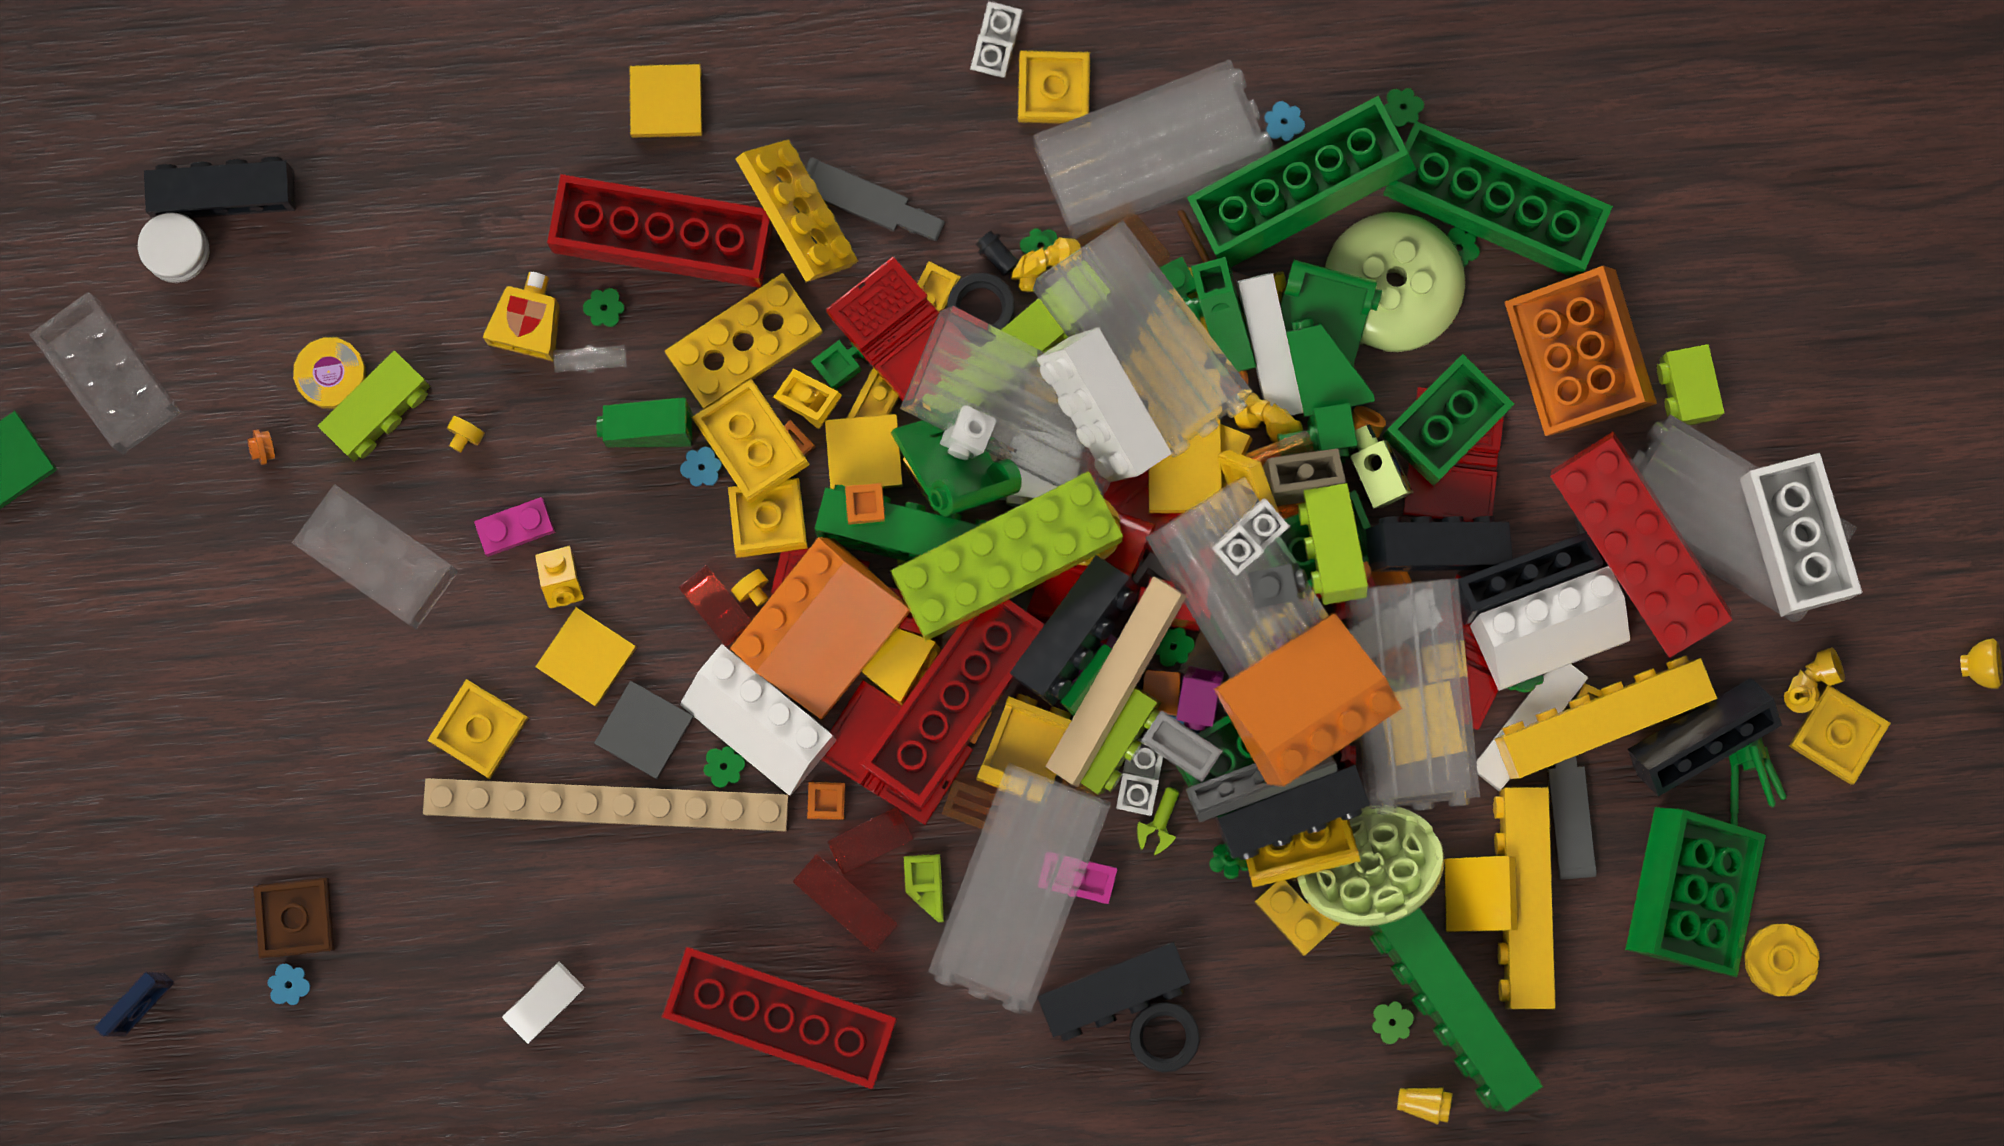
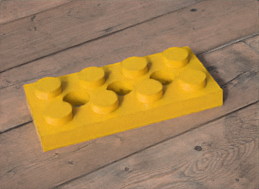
M789 139L745 151L736 158L806 282L850 268L858 262L850 243L844 237L834 219L833 213L828 209L817 190L815 182L809 176L799 158L798 152L793 148Z
M782 273L666 349L665 354L701 407L705 409L750 378L752 380L823 334V332ZM770 314H778L784 320L782 327L777 331H768L763 326L764 319ZM742 333L750 334L754 338L753 346L746 351H740L734 347L735 338ZM711 353L721 354L724 357L723 366L714 371L707 369L704 366V360L707 355Z

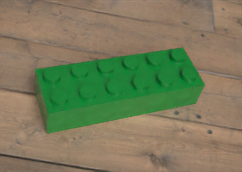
M1376 96L1188 196L1187 199L1218 259L1226 257L1231 267L1406 176L1415 171L1416 167L1380 97Z
M1415 121L1405 147L1411 156L1416 170L1388 184L1383 193L1384 196L1567 276L1573 277L1585 271L1613 206Z
M835 485L834 489L825 487L815 532L817 538H835L841 545L847 548L909 562L988 521L976 519L975 524L961 521L962 516L957 513L948 516L936 515L926 512L927 507L912 502H905L903 507L891 504V498L883 495L885 522L848 524L845 486Z
M1420 907L1396 921L1370 926L1374 933L1369 936L1373 945L1381 955L1386 953L1392 959L1394 965L1390 968L1402 985L1409 984L1415 993V996L1411 998L1413 1003L1423 1016L1426 1014L1431 1016L1437 1025L1432 1028L1436 1037L1444 1047L1448 1045L1455 1051L1457 1057L1453 1060L1456 1066L1466 1078L1470 1076L1479 1086L1474 1091L1487 1109L1491 1107L1497 1111L1507 1112L1543 1087Z

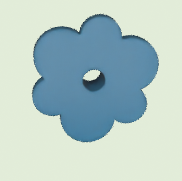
M1283 101L1275 103L1272 111L1267 112L1264 117L1265 122L1268 124L1266 128L1267 135L1273 139L1281 137L1284 141H1291L1294 134L1301 133L1305 127L1303 119L1299 117L1300 109L1296 106L1289 107Z
M702 447L698 452L695 450L687 452V461L683 462L680 467L681 474L685 478H690L691 484L695 487L701 486L702 483L708 486L714 485L718 481L717 471L722 467L721 461L715 458L714 451L710 447ZM701 465L705 466V469L702 471L699 470Z
M289 964L279 965L275 971L276 976H271L268 979V986L272 989L271 999L276 1004L287 1002L290 1005H296L300 1001V996L307 995L311 989L309 981L304 979L305 971L299 967L293 969ZM288 982L292 983L291 988L287 987Z

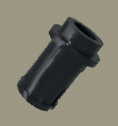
M989 231L976 243V246L979 248L978 253L980 255L984 254L1005 277L1015 269L1019 259H1016L999 240L1001 237L999 234L995 235L992 231Z

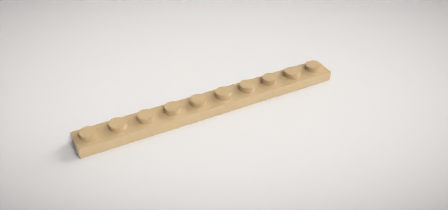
M425 778L423 815L787 832L789 795Z

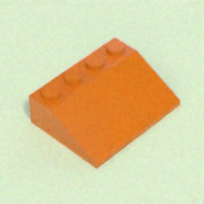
M1601 266L1505 301L1545 436L1616 418L1657 404L1616 269Z
M819 537L730 649L757 674L819 719H823L910 613V610L901 598L835 538Z
M1335 613L1325 617L1214 689L1267 785H1287L1402 709L1385 676Z

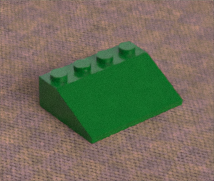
M1655 807L1625 950L1737 977L1766 835L1687 810Z

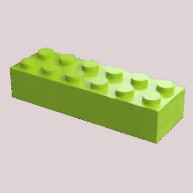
M1088 471L891 570V573L924 640L927 641L1122 542L1123 535Z

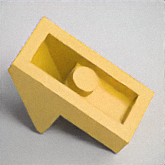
M793 368L773 398L781 405L804 416L812 425L820 429L840 401L842 395L838 391Z

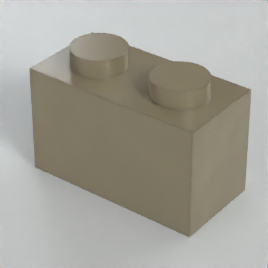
M1338 449L1268 458L1263 466L1277 506L1302 503L1304 490L1346 483Z

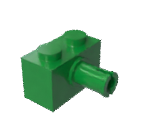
M1350 403L1314 408L1307 421V431L1277 435L1281 457L1310 451L1338 449L1341 464L1343 465L1346 463L1345 459L1350 458L1357 447Z

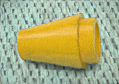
M1400 1088L1397 1110L1435 1124H1439V1121L1448 1122L1452 1093L1443 1092L1444 1088Z

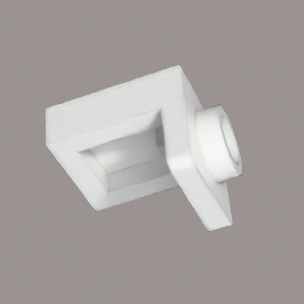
M965 405L961 408L955 425L945 430L940 444L949 448L948 453L956 458L963 460L973 459L984 452L996 419Z

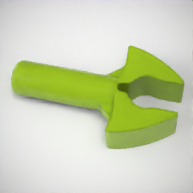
M1167 787L1165 789L1153 822L1147 825L1141 822L1138 823L1137 838L1141 850L1144 848L1147 836L1155 830H1158L1160 841L1154 855L1164 851L1175 840L1176 836L1170 835L1166 828L1179 796V792L1175 788Z

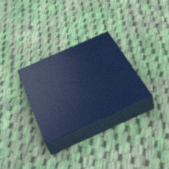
M145 972L94 1028L103 1037L126 1036L169 990L174 981L165 973Z

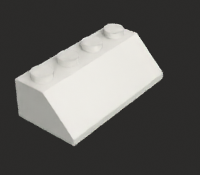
M1609 566L1483 612L1470 625L1499 691L1630 641L1625 597Z
M723 644L719 646L698 671L680 703L685 710L789 796L794 793L837 741L830 732L757 674Z

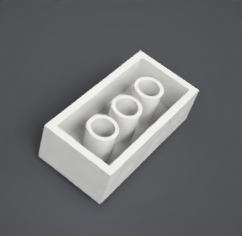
M1099 327L1073 335L1036 358L1040 364L1042 377L1048 384L1053 386L1059 397L1058 403L1060 408L1066 415L1071 417L1077 427L1076 433L1080 442L1089 448L1095 458L1094 464L1097 471L1108 482L1139 476L1172 454Z
M1820 453L1751 470L1740 478L1781 617L1848 600L1862 593Z

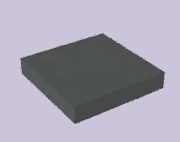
M630 681L594 744L658 780L694 717Z

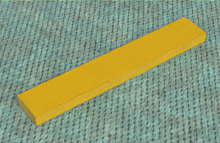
M929 261L917 284L928 295V301L939 313L943 314L948 305L947 300L950 292L961 278ZM874 367L847 418L890 415L898 401L899 396Z

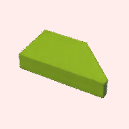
M940 854L904 856L906 894L938 923L944 922Z

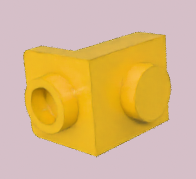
M570 546L535 555L541 589L549 608L566 606L584 599Z

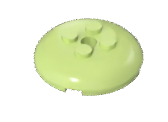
M1380 213L1353 224L1335 242L1325 265V268L1377 281L1376 289L1382 290L1377 311H1369L1360 344L1363 345L1364 343L1386 352L1410 351L1434 341L1454 321L1464 297V267L1452 241L1431 222L1407 213ZM1389 272L1398 273L1404 277V284L1394 287L1388 283L1386 275Z
M1380 804L1361 809L1362 814L1349 819L1360 861L1297 877L1300 889L1310 905L1333 921L1352 926H1375L1396 921L1422 906L1432 895L1442 876L1444 866L1443 849L1441 842H1439V839L1433 832L1432 826L1422 817L1407 809Z

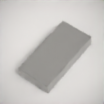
M1162 710L1140 741L1201 783L1222 753V750Z

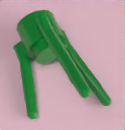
M1762 737L1728 756L1731 765L1730 813L1732 825L1738 826L1739 765L1743 766L1744 771L1757 770L1770 807H1774L1776 802L1767 773L1781 800L1787 798L1782 783L1770 760L1768 748L1764 747Z

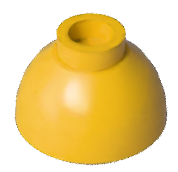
M1994 638L1979 642L1970 650L1968 655H1961V672L1963 677L1970 676L1977 684L1987 688L1998 689L2002 685L2003 671L2000 646Z

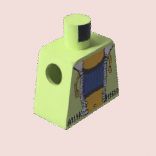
M1370 424L1355 430L1359 452L1351 455V459L1373 508H1383L1413 494L1414 492L1389 441L1383 440L1378 442ZM1379 455L1382 465L1377 471H1374L1371 466V460L1374 456Z

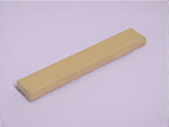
M1157 577L1152 578L1045 767L1070 784L1079 786L1187 596Z

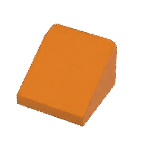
M1145 670L1142 690L1162 702L1157 710L1160 712L1162 710L1168 715L1177 716L1181 674L1178 672Z

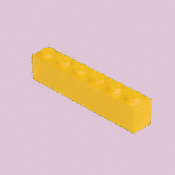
M1687 655L1676 658L1666 663L1668 669L1656 674L1654 668L1634 675L1635 683L1623 687L1621 681L1601 689L1603 695L1591 700L1589 694L1569 701L1570 709L1558 713L1555 707L1535 715L1537 722L1525 726L1523 721H1519L1502 728L1505 735L1494 740L1510 779L1522 778L1717 699L1702 659L1688 660Z
M1503 788L1499 791V796H1495L1493 801L1494 817L1500 818V833H1495L1494 847L1496 855L1515 856L1517 930L1503 931V943H1498L1499 965H1504V980H1499L1500 1002H1505V1009H1555L1548 788Z

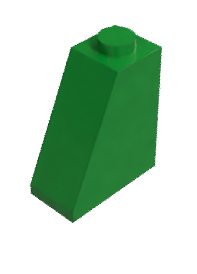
M1313 318L1292 322L1293 329L1286 330L1304 417L1310 416L1314 408L1350 403L1351 407L1375 401L1373 391L1322 323L1314 324Z
M686 398L604 405L603 416H597V437H603L606 447H692V410Z

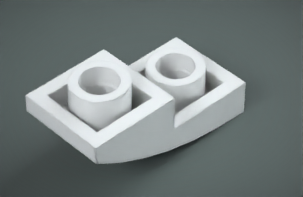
M988 1L971 70L1005 78L1023 10Z
M1263 498L1226 532L1212 549L1233 574L1237 576L1290 526L1272 505Z
M1143 743L1132 761L1125 759L1116 809L1152 816L1163 756Z
M558 962L502 1018L529 1043L585 987Z

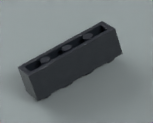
M265 157L261 159V162L248 163L242 159H232L226 161V165L214 166L209 162H194L190 164V167L177 168V166L172 164H161L155 166V170H144L145 212L151 218L163 213L172 212L183 214L189 218L296 211L294 169L286 160L283 161L280 157Z
M1430 516L1411 518V522H1401V517H1385L1379 519L1378 525L1365 529L1368 562L1372 572L1484 570L1513 559L1509 522H1495L1494 516L1475 517L1473 522H1464L1463 516L1442 518V522H1433Z
M1585 532L1460 578L1449 594L1463 624L1467 625L1472 623L1483 612L1599 570L1604 563L1592 539Z
M1095 555L1013 667L1010 674L1023 686L1054 706L1058 700L1063 699L1068 694L1072 681L1078 672L1090 664L1093 652L1102 640L1107 639L1111 635L1116 620L1123 611L1128 610L1133 605L1136 593L1140 588L1129 576Z
M1750 678L1717 697V699L1708 702L1628 748V752L1637 776L1659 797L1781 727L1782 722L1774 698Z
M1349 759L1336 763L1338 771L1214 817L1228 854L1233 859L1239 857V860L1249 859L1260 853L1259 849L1267 845L1273 844L1274 847L1282 846L1293 841V835L1306 830L1307 833L1319 832L1328 827L1327 822L1340 817L1341 820H1349L1362 814L1361 809L1370 806L1355 764Z
M1172 942L1039 995L1037 999L1052 1037L1061 1036L1064 1042L1082 1035L1081 1027L1095 1022L1096 1027L1099 1028L1117 1021L1115 1013L1129 1008L1132 1015L1151 1005L1149 999L1163 995L1166 1001L1184 994L1183 986L1189 984L1190 980L1175 943Z

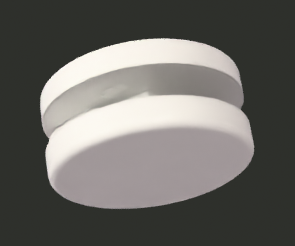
M163 213L149 220L141 230L138 238V253L143 264L158 278L174 283L184 282L197 276L205 267L209 258V242L204 231L191 218L179 213Z

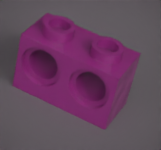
M1189 666L1183 678L1176 720L1183 721L1184 726L1194 730H1205L1206 726L1213 727L1220 701L1214 689L1223 683L1225 672Z

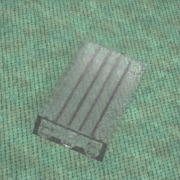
M1229 59L1033 135L1034 149L1072 239L1080 238L1196 193L1274 150L1268 132H1261L1257 120L1260 119V115L1254 100L1248 101L1243 89L1246 88V81L1240 68L1234 69Z
M1123 220L1036 278L1033 291L1068 337L1097 327L1100 328L1172 452L1173 458L1187 450L1191 446L1188 441L1199 434L1204 438L1218 428L1219 424L1217 421L1227 414L1230 418H1233L1248 406L1245 401L1252 392L1250 387Z
M955 306L941 310L900 409L945 431L955 425L961 408L965 405L970 406L996 419L995 426L984 451L1002 460L1010 459L1018 468L1056 487L1089 471L1101 495H1103L1107 491L1110 482L1097 471L1094 464L1095 458L1091 451L1080 442L1076 433L1077 427L1071 417L1066 415L1060 408L1058 403L1059 397L1053 386L1048 384L1040 373V364L1036 358L1044 354V352Z
M1671 414L1663 422L1657 420L1646 436V439L1651 441L1645 452L1637 451L1632 459L1701 566L1780 614L1740 478L1746 473L1759 468ZM1839 516L1848 544L1857 527ZM1808 610L1784 617L1795 623L1803 619Z
M1245 477L1233 481L1145 537L1175 588L1187 596L1184 600L1186 606L1230 678L1328 616L1309 583L1308 591H1304L1305 599L1255 609L1248 572L1296 563L1281 536H1278L1263 550L1264 552L1237 576L1233 574L1213 551L1212 547L1260 502Z
M1446 578L1368 587L1367 598L1345 601L1348 631L1385 676L1402 707L1400 711L1359 737L1364 790L1370 804L1368 807L1376 809L1377 814H1390L1398 812V806L1412 805L1413 810H1426L1435 808L1434 802L1448 801L1449 806L1471 804L1470 798L1480 797L1458 579Z
M1010 763L1006 766L928 970L929 973L935 975V981L950 987H954L955 983L968 987V993L979 999L988 1000L991 996L1003 1001L1002 1006L1015 1013L1022 1014L1024 1010L1032 1011L1111 802Z

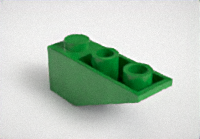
M1222 257L1191 266L1200 305L1221 376L1256 368L1234 276L1227 258Z

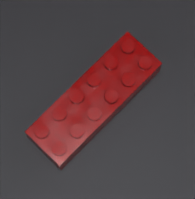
M560 174L547 244L552 253L760 288L763 284L773 224L764 208Z
M1614 431L1551 470L1550 477L1669 658L1732 621L1730 608Z
M1010 600L961 623L861 763L862 767L923 809L1015 679L1010 674L1011 670L1045 624Z
M690 947L685 949L662 1018L870 1089L875 1087L898 1019Z

